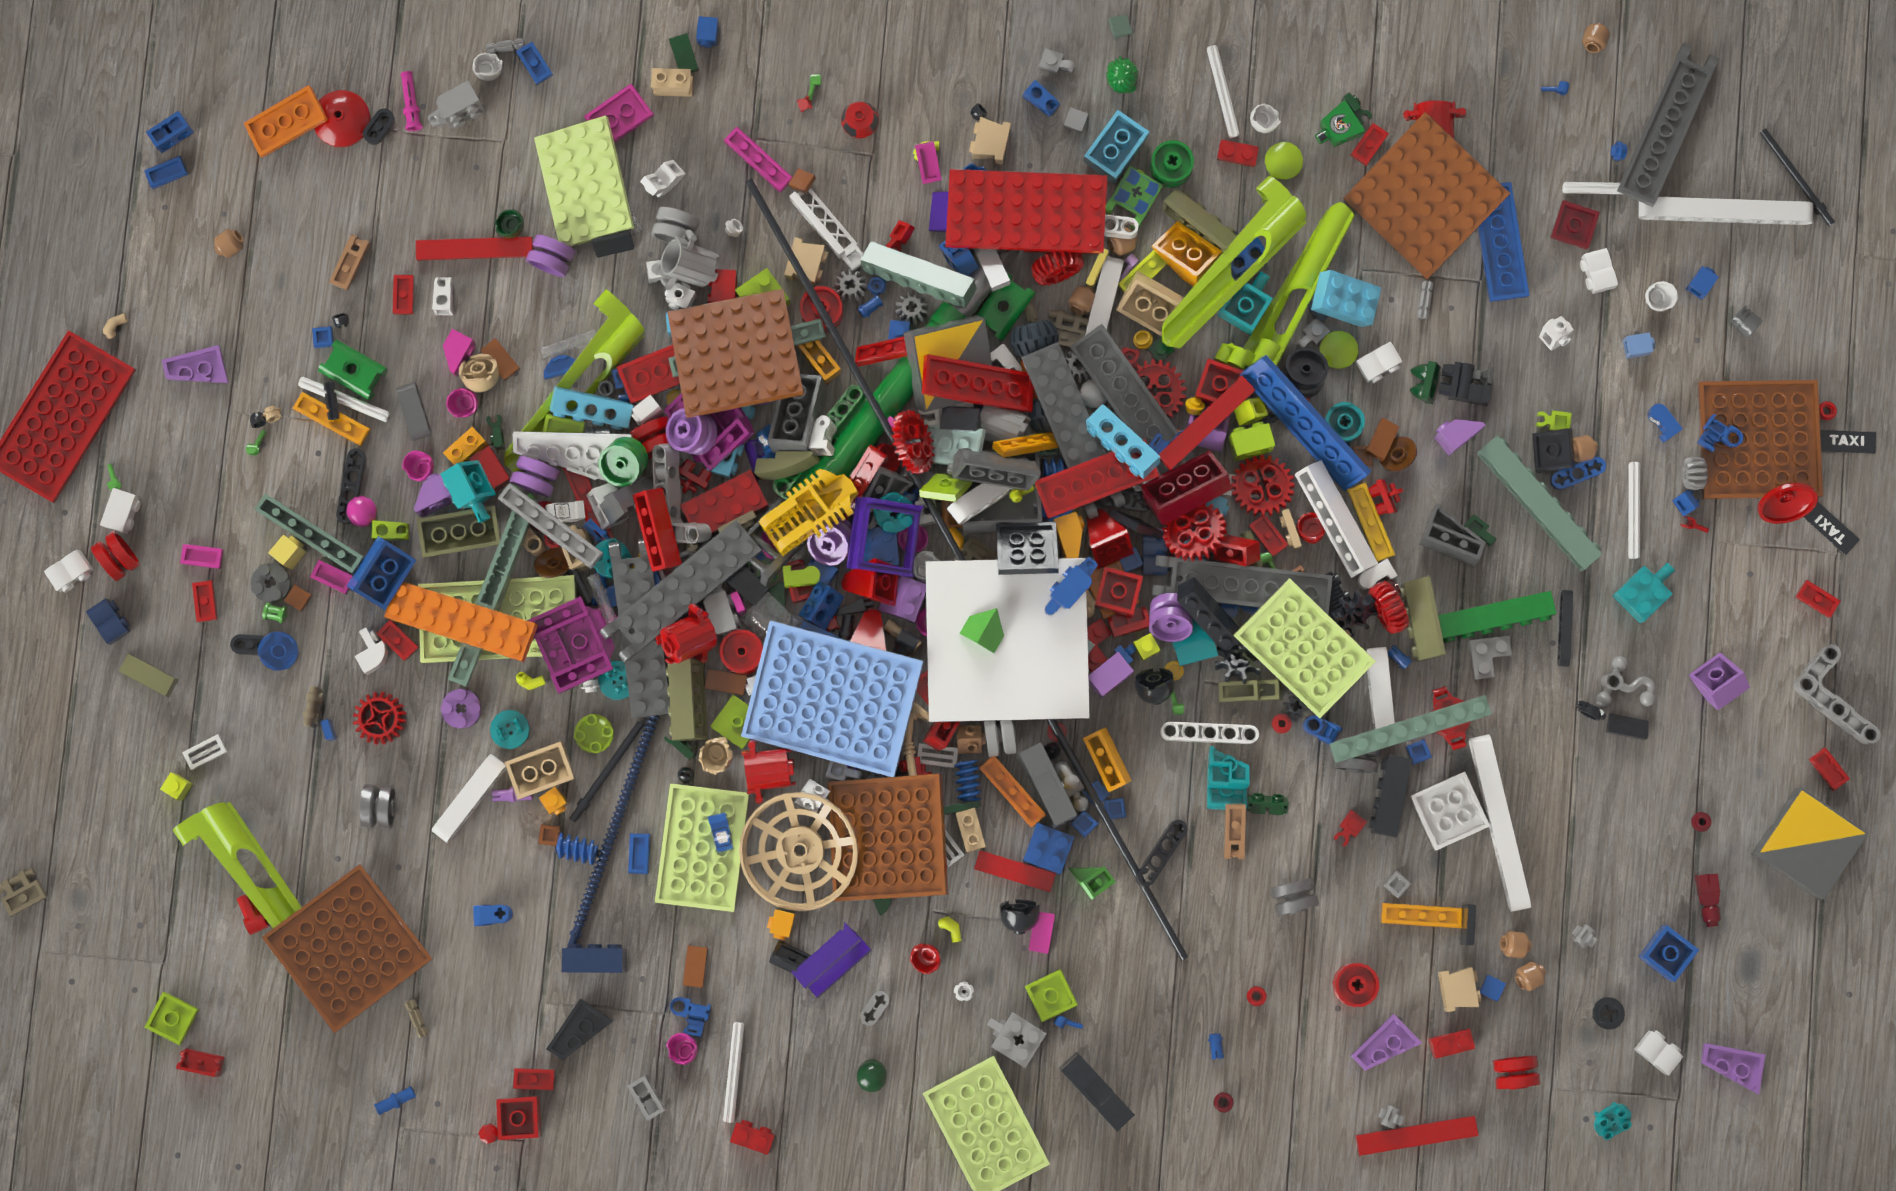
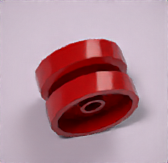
M826 286L814 287L837 328L843 319L844 310L840 296L833 289ZM807 292L800 301V313L804 323L821 318ZM822 320L824 332L826 334L829 331Z
M668 417L651 420L629 433L632 434V438L638 440L645 447L648 459L653 458L652 452L656 445L668 443L666 438Z
M114 530L105 536L106 544L98 541L90 548L102 568L117 582L126 576L124 567L127 570L133 571L140 566V562L132 549Z
M738 629L732 631L723 638L720 645L721 660L731 672L748 675L758 669L763 644L754 633L748 630ZM745 649V654L740 655L738 651Z
M1348 963L1340 967L1332 981L1336 998L1350 1007H1364L1370 1004L1377 997L1380 989L1376 972L1362 963ZM1357 981L1359 986L1355 989V987L1352 986V982Z
M1536 1055L1510 1057L1492 1061L1495 1072H1507V1075L1495 1078L1496 1089L1515 1090L1541 1084L1539 1073L1526 1072V1070L1538 1067Z

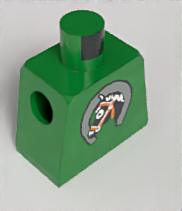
M1344 100L1321 120L1320 127L1322 131L1315 134V138L1320 145L1330 140L1332 145L1336 147L1361 137L1365 129L1346 100Z

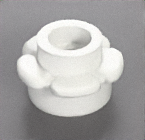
M737 219L726 221V233L729 236L738 237L743 231L740 221Z
M598 679L584 682L581 689H585L586 693L597 692V687H600Z
M963 981L955 986L954 993L959 1001H968L972 998L974 989L968 982Z

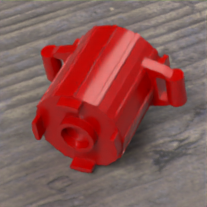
M1443 100L1424 101L1417 105L1414 103V111L1405 110L1403 112L1406 121H1417L1426 112L1453 139L1454 118L1463 119L1467 116L1465 108L1456 109L1455 101L1451 103Z
M693 603L688 607V617L660 630V635L656 636L657 645L661 644L668 657L665 661L669 664H679L692 657L701 663H705L708 659V651L716 646L717 636L715 628L708 618L709 614Z
M1446 686L1432 690L1434 696L1431 712L1465 701L1453 697L1447 691ZM1447 694L1448 696L1439 700L1436 699V697ZM1470 722L1435 733L1443 736L1452 747V750L1466 747L1465 731L1468 729ZM1462 736L1461 740L1451 742L1452 739Z
M749 740L748 747L750 750L742 751L741 754L744 755L747 794L756 793V803L760 804L763 802L764 796L761 790L796 785V781L791 782V775H794L793 768H795L794 759H789L788 752H792V750L783 748L756 752V740Z

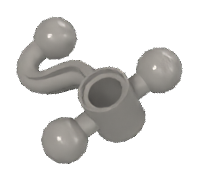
M1623 656L1615 657L1612 661V673L1605 674L1601 678L1600 683L1604 691L1597 695V704L1603 708L1608 707L1612 702L1611 693L1613 690L1619 689L1629 693L1645 684L1647 691L1640 695V702L1647 707L1653 705L1655 702L1654 682L1649 677L1642 676L1635 679L1630 685L1623 683V677L1620 675V672L1627 668L1628 662ZM1610 677L1615 679L1614 687L1609 685L1608 680Z
M1059 761L1054 766L1057 775L1061 776V783L1068 797L1072 796L1074 798L1073 806L1077 811H1085L1089 806V802L1086 797L1081 796L1079 793L1084 790L1077 774L1074 775L1067 762Z

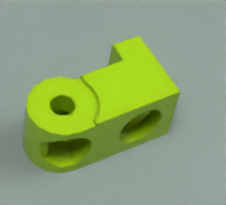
M372 520V540L375 541L378 536L390 541L409 540L410 524Z
M791 565L783 566L785 588L814 585L821 578L820 572L815 566H808L803 570L793 571Z

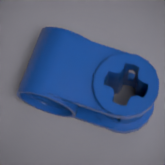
M1310 716L1303 722V729L1306 733L1328 745L1335 742L1339 732L1343 730L1342 727L1318 716ZM1310 720L1317 722L1318 727L1316 730L1309 728L1308 723Z
M507 905L473 906L474 926L506 923L513 916L512 909ZM506 911V915L498 916V912Z

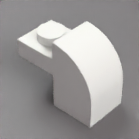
M674 160L664 162L655 173L644 176L640 182L648 193L659 198L676 186L686 173Z
M364 628L359 632L368 649L356 655L355 658L364 674L369 675L385 664L388 658V646L384 641L376 642L379 638L374 630L370 631V629Z

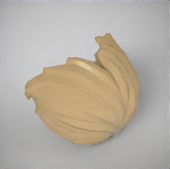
M725 737L711 738L706 741L705 746H702L698 760L701 762L704 771L717 775V772H725L728 769L733 755Z

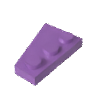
M219 345L162 360L167 380L229 383Z
M1392 1014L1351 1057L1366 1071L1422 1044V1042L1395 1014Z
M1704 1043L1701 1057L1703 1065L1756 1094L1760 1093L1765 1054Z

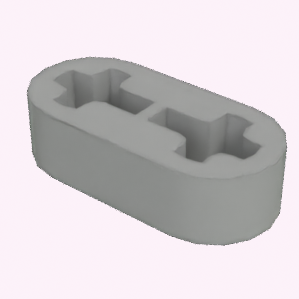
M877 991L872 995L860 1015L863 1024L871 1026L878 1021L889 1004V996L886 992ZM883 994L886 1003H881L878 1008L874 1007L877 1002L875 997ZM872 1009H875L876 1011L873 1014L874 1021L866 1022L864 1013H870Z

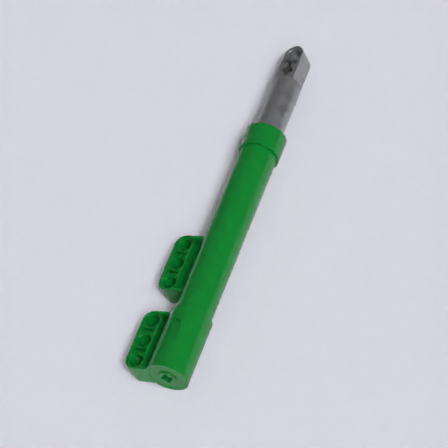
M996 249L1005 270L1020 252V250ZM980 263L978 264L979 268L969 276L974 278L977 290L967 307L955 306L950 302H942L931 315L925 327L940 326L949 321L969 317L974 314L992 291ZM907 356L901 357L873 392L887 419L890 416L895 419V416L902 411L914 395L912 370ZM850 386L826 415L837 427V431L832 437V440L835 441L832 444L835 448L834 455L817 456L820 459L818 464L799 473L795 477L789 476L776 479L773 483L774 491L784 501L788 499L786 492L790 491L794 495L793 487L800 491L798 487L800 482L804 487L806 486L804 483L806 478L811 483L810 475L813 474L817 479L818 476L815 472L820 468L837 476L844 474L850 478V473L856 468L870 445L874 446L885 431L859 386ZM855 394H860L858 399L853 400ZM848 409L846 414L840 415L842 410ZM788 485L786 491L780 492L783 486Z

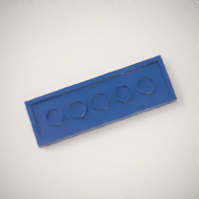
M1511 182L1500 183L1511 194L1478 227L1489 302L1530 296Z

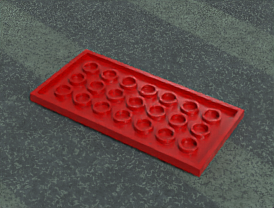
M950 169L946 247L1104 254L1107 175Z
M68 330L0 440V472L50 502L55 503L136 372V369Z

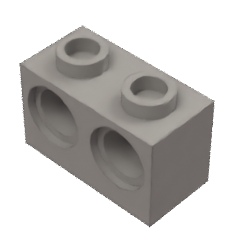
M647 1075L627 1086L647 1121L667 1110Z

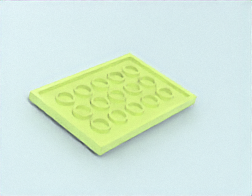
M606 115L534 138L558 241L573 247L590 242L595 238L613 235L634 228L609 118Z
M1290 578L1234 634L1257 659L1319 718L1376 662Z
M670 784L655 903L735 912L741 864L739 855L740 838L746 824L749 794L746 792ZM727 813L734 849L718 853L708 816Z
M994 1056L923 1093L973 1191H1000L1050 1164Z

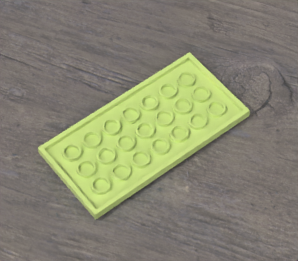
M574 575L553 578L511 579L499 612L527 621L576 599ZM485 580L418 584V587L475 604ZM419 629L421 663L455 662L462 642ZM533 638L527 657H543L536 640ZM484 650L481 652L479 660L508 659V657Z

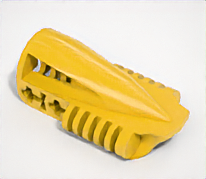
M820 468L815 472L818 476L817 479L812 474L809 476L812 480L811 483L807 478L804 480L805 487L800 482L798 484L800 491L793 487L794 495L790 491L786 492L788 499L760 519L759 523L783 557L813 534L820 538L822 536L819 532L820 529L824 534L827 533L826 525L830 529L834 528L831 521L838 525L837 517L842 521L845 520L843 513L848 517L853 514L850 506L858 492L853 482L846 475L837 476Z

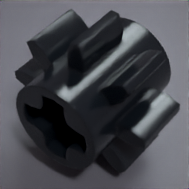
M1290 695L1288 697L1290 702L1283 703L1284 706H1287L1284 714L1289 712L1291 719L1295 715L1302 718L1301 711L1306 712L1308 709L1304 708V703L1298 697L1293 699ZM1295 702H1297V706L1300 707V709L1294 712L1293 707H1291L1290 705H1293Z

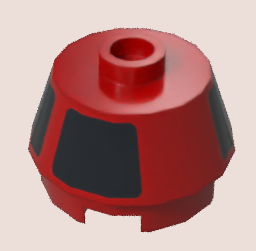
M856 101L849 104L843 110L841 125L844 131L851 137L858 139L866 138L872 135L878 128L879 114L870 103Z

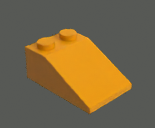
M1178 221L1152 245V249L1182 280L1192 287L1196 285L1222 254L1220 249Z
M1077 512L1055 518L1053 522H1056L1057 539L1063 557L1079 558L1082 531L1085 527L1082 516H1078Z

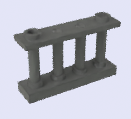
M780 497L776 502L772 501L764 515L783 503L784 499ZM759 519L748 531V534L762 550L773 557V562L770 565H765L754 557L749 563L761 571L760 583L766 587L783 569V566H786L807 543V539L783 557L779 551H776L757 536L762 529Z

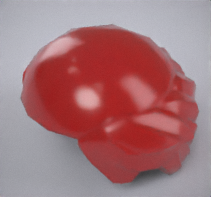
M1309 512L1303 514L1296 524L1298 536L1303 541L1316 544L1322 540L1325 529L1316 513Z
M917 944L911 951L910 963L918 972L931 974L939 969L941 965L940 952L931 944Z

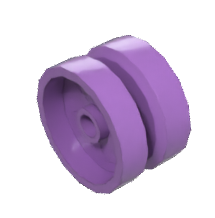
M537 234L532 243L537 250L529 251L526 262L549 274L563 278L566 277L569 267L565 262L572 261L576 251L558 240Z
M679 409L668 420L666 438L673 449L693 455H703L715 444L717 426L714 419L708 414L686 418L685 409Z
M519 456L516 466L526 472V474L518 471L513 472L509 482L535 494L550 497L554 488L543 480L557 481L560 471L542 461Z
M837 517L838 525L831 521L834 528L830 529L826 525L827 533L824 534L820 529L819 532L822 535L820 538L813 534L807 539L809 553L816 561L823 565L832 566L839 564L848 556L852 524L848 520L842 521Z
M1165 593L1155 597L1150 603L1149 631L1157 639L1166 642H1177L1190 636L1193 618L1177 601V593Z

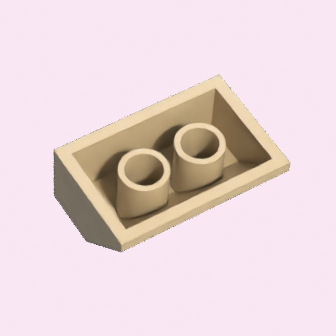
M1137 271L1128 284L1116 310L1162 336V325L1165 319L1184 297Z
M561 741L504 762L518 800L574 779L567 750Z

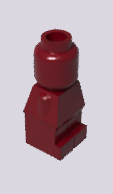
M1718 873L1695 875L1699 902L1701 906H1704L1701 910L1703 922L1706 923V927L1719 926L1718 922L1721 920L1720 908L1716 904H1719L1721 890Z

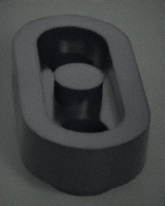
M385 108L375 113L363 131V137L369 144L377 145L381 143L395 123L393 113ZM388 117L389 120L386 123H383V118ZM377 133L376 138H371V135Z
M238 634L231 639L230 647L233 652L240 655H258V645L265 636ZM243 641L245 646L239 648V643Z

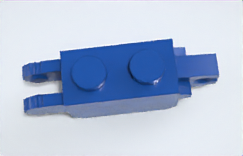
M1088 557L1074 568L1069 566L1062 574L1065 577L1062 582L1056 581L1049 589L1052 592L1049 595L1052 599L1045 607L1044 611L1046 614L1051 616L1060 607L1070 609L1092 584L1090 576L1098 565L1092 558Z

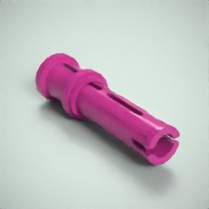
M404 71L400 75L405 108L403 110L407 123L405 129L407 131H418L423 128V125L420 123L419 117L421 110L416 103L413 72Z

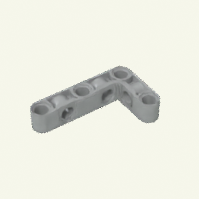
M669 443L656 445L652 452L654 489L663 488L676 542L698 543L708 541L712 534L710 526L705 523H684L681 520L679 451L673 449Z
M1828 645L1822 647L1794 683L1795 691L1860 743L1868 745L1877 742L1880 739V730L1868 719H1864L1855 712V709L1837 694L1834 695L1822 686L1823 677L1829 670L1833 669V666L1841 657V651L1838 646ZM1827 649L1833 652L1832 659L1827 658ZM1803 680L1809 683L1808 690L1803 689ZM1835 705H1838L1841 709L1839 715L1833 711ZM1867 730L1872 733L1871 740H1868L1865 736Z

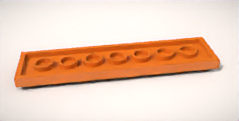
M406 582L401 584L384 615L387 619L521 662H525L538 627L533 622Z

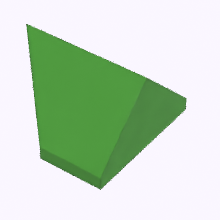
M995 608L969 616L959 634L995 653L1004 637L998 609Z
M1105 866L1102 868H1068L1090 900L1116 882Z

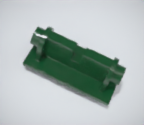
M1262 793L1248 795L1247 811H1250L1251 814H1265L1266 807H1269V815H1283L1288 812V797H1284V795L1274 794L1273 796H1265Z

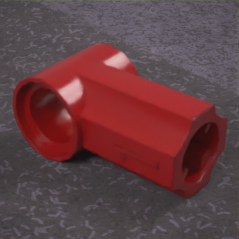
M246 894L236 899L244 916L245 928L250 935L270 926Z

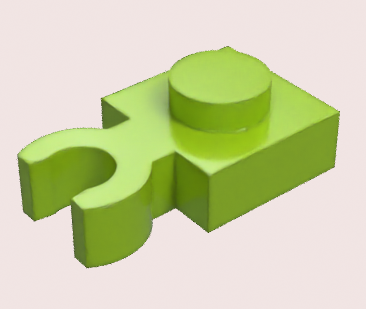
M1552 410L1550 416H1548L1547 413L1540 411L1537 413V416L1543 417L1544 422H1536L1535 426L1544 427L1549 425V431L1570 428L1572 413Z

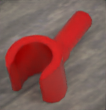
M1683 516L1688 519V523L1686 525L1680 524L1682 527L1687 529L1695 528L1706 533L1709 532V528L1699 525L1694 518Z

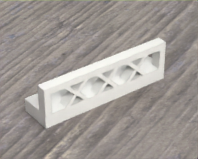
M811 188L808 192L813 197L812 204H806L801 199L805 193L793 192L789 196L790 201L839 259L854 245H857V242ZM814 208H820L825 211L824 219L816 217ZM826 223H835L837 233H830L826 228ZM838 238H847L851 244L843 249L838 243Z

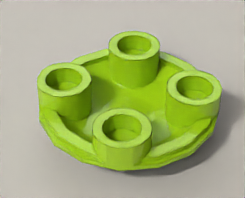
M1279 142L1268 149L1265 155V166L1273 178L1287 180L1299 174L1303 166V156L1297 146L1289 142Z
M1333 331L1322 339L1320 353L1327 359L1329 368L1344 369L1355 362L1358 355V344L1351 334L1344 331Z
M589 714L577 723L574 738L582 750L588 753H599L610 746L614 730L606 717L599 714Z

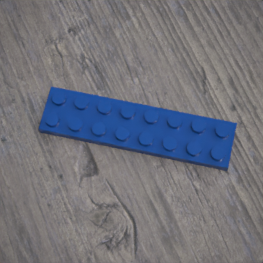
M1267 355L1261 357L1240 374L1253 386L1254 392L1316 461L1322 460L1329 475L1344 491L1370 474L1371 470Z

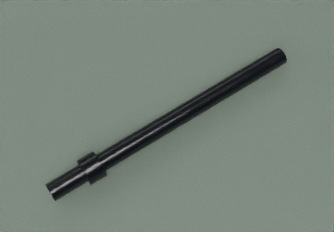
M1766 128L1760 132L1761 136L1809 201L1813 203L1816 214H1820L1828 226L1835 223L1826 210L1828 208L1824 202H1820Z
M637 721L586 795L577 802L578 806L569 817L570 820L576 822L583 811L589 808L592 798L644 725L641 722Z

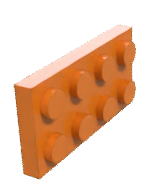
M308 85L244 122V125L259 156L264 158L326 122L328 119L313 88Z

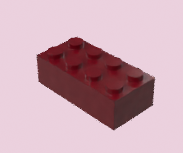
M1209 450L1141 485L1144 501L1161 524L1164 525L1232 490L1229 474Z

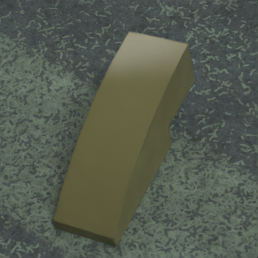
M776 451L775 458H757L754 473L761 480L786 478L813 467L819 463L820 459L813 451Z
M131 654L126 656L119 669L121 673L167 697H170L179 680Z
M1279 679L1247 680V684H1243L1242 681L1218 682L1219 702L1283 700L1282 682Z

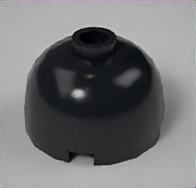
M1152 668L1136 675V681H1134L1136 692L1143 701L1159 705L1171 697L1174 691L1173 673L1168 669L1159 668L1160 671L1153 672Z
M1017 899L1015 900L1016 904H1009V901L1001 903L1000 918L1007 929L1021 935L1036 926L1040 915V905L1036 906V902Z

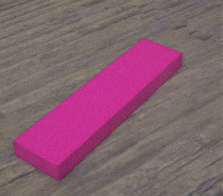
M738 127L724 139V142L779 193L789 185L792 176Z

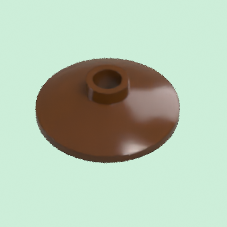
M1396 437L1385 459L1380 461V463L1389 471L1404 470L1414 462L1417 456V446L1408 437Z
M562 548L544 551L537 557L534 563L537 574L546 578L560 576L570 569Z

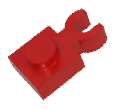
M1350 810L1339 825L1343 829L1342 832L1336 833L1333 839L1336 841L1339 836H1343L1345 841L1342 846L1345 847L1349 843V836L1351 835L1356 838L1367 821Z

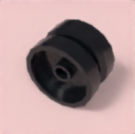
M1308 347L1298 348L1287 357L1282 373L1305 398H1311L1317 395L1323 388L1329 366L1327 359L1316 349Z

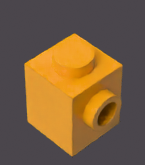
M556 786L539 797L551 815L556 814L557 816L566 810L565 806L569 804Z
M775 909L774 916L769 917L767 928L770 929L769 933L774 934L773 938L785 940V937L791 936L796 914Z

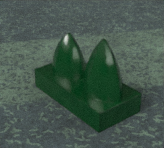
M1429 361L1428 364L1418 365L1410 369L1415 377L1424 380V383L1411 387L1410 392L1425 404L1433 405L1441 366L1437 362Z

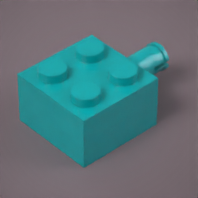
M1260 271L1253 284L1246 283L1221 307L1217 316L1251 336L1273 299L1262 292L1270 276Z
M479 460L457 463L440 474L444 486L452 496V502L458 509L472 508L478 523H482L490 518L483 503L495 496L496 493Z
M1665 563L1661 569L1653 574L1644 565L1612 596L1639 623H1642L1673 594L1663 582L1675 572V569L1669 563Z

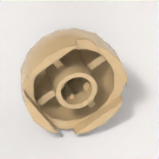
M477 354L471 356V360L467 363L465 361L462 362L459 367V375L468 389L474 392H484L496 385L499 379V367L497 361L492 359L491 355Z

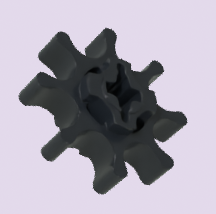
M1357 590L1354 591V597L1349 602H1345L1343 598H1340L1338 601L1342 605L1341 610L1330 613L1333 620L1343 630L1345 629L1350 632V637L1354 636V631L1358 626H1364L1366 630L1369 629L1370 626L1366 623L1367 618L1372 615H1378L1377 610L1371 606L1376 602L1371 594H1368L1363 599Z
M1235 645L1225 651L1217 647L1218 656H1222L1224 659L1222 661H1215L1214 669L1224 668L1228 670L1225 674V682H1229L1232 676L1238 675L1242 678V683L1247 684L1246 673L1254 672L1256 675L1261 674V667L1253 664L1259 659L1245 646Z

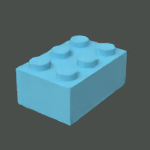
M1117 110L1084 155L1083 162L1099 174L1107 175V179L1115 184L1148 139L1149 131Z
M1332 270L1320 272L1311 310L1359 327L1373 325L1381 287Z

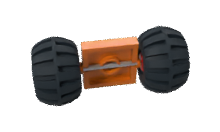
M1050 320L1036 321L1017 326L1012 330L1010 336L1011 347L1020 358L1057 342L1059 343V333L1056 326ZM1020 361L1022 371L1027 372L1023 361ZM1033 387V399L1038 397ZM1039 400L1034 401L1032 412L1027 413V417L1031 419L1030 426L1037 433L1050 432L1051 428Z

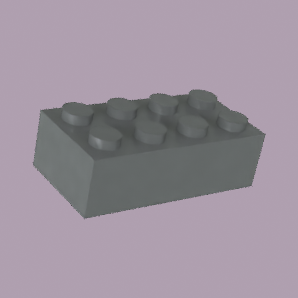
M800 374L804 395L777 400L767 440L773 453H776V451H811L809 443L816 419L820 417L827 390L822 376Z

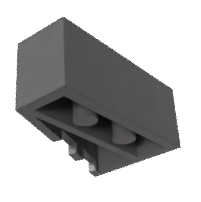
M880 467L862 497L880 499L885 494L892 492L903 494L914 482L903 475ZM870 508L868 528L873 529L877 523L874 518V509ZM853 511V514L850 515V518H851L852 520H853V516H854V511Z
M646 476L642 477L634 484L624 486L603 497L604 501L599 506L610 525L637 513L632 495L654 489L653 476L646 478Z
M1436 503L1430 513L1419 545L1475 566L1480 560L1486 542L1469 528L1461 525L1454 516H1450Z

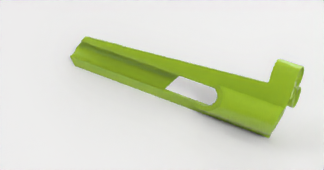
M1268 176L1255 188L1265 205L1165 319L1162 325V342L1166 346L1180 349L1307 223L1303 204L1272 176ZM1264 236L1266 238V247L1263 254L1235 281L1231 274L1232 261L1256 237Z
M1338 202L1326 210L1302 254L1244 347H1238L1233 343H1222L1214 357V361L1245 370L1261 357L1267 355L1276 366L1278 365L1307 309V305L1315 294L1320 272L1326 271L1355 216L1346 204ZM1298 288L1306 289L1307 291L1284 334H1277L1274 327L1292 290Z
M607 289L593 303L599 308L600 312L608 317L556 387L571 390V386L597 358H603L607 362V367L584 392L594 394L598 390L599 384L612 374L611 370L616 369L643 339L645 330L640 321ZM553 391L521 432H543L546 414L553 415L554 413L549 409ZM570 400L566 404V408L569 410H573L577 406V402L574 400ZM565 415L566 418H573V416ZM512 442L505 451L504 464L512 472L524 473V471L516 466L519 456L522 455L513 452Z
M221 802L208 806L173 828V832L183 846L193 839L197 840L199 837L204 841L272 928H275L301 908V905L231 802ZM241 848L253 852L277 887H256L237 859L236 852Z

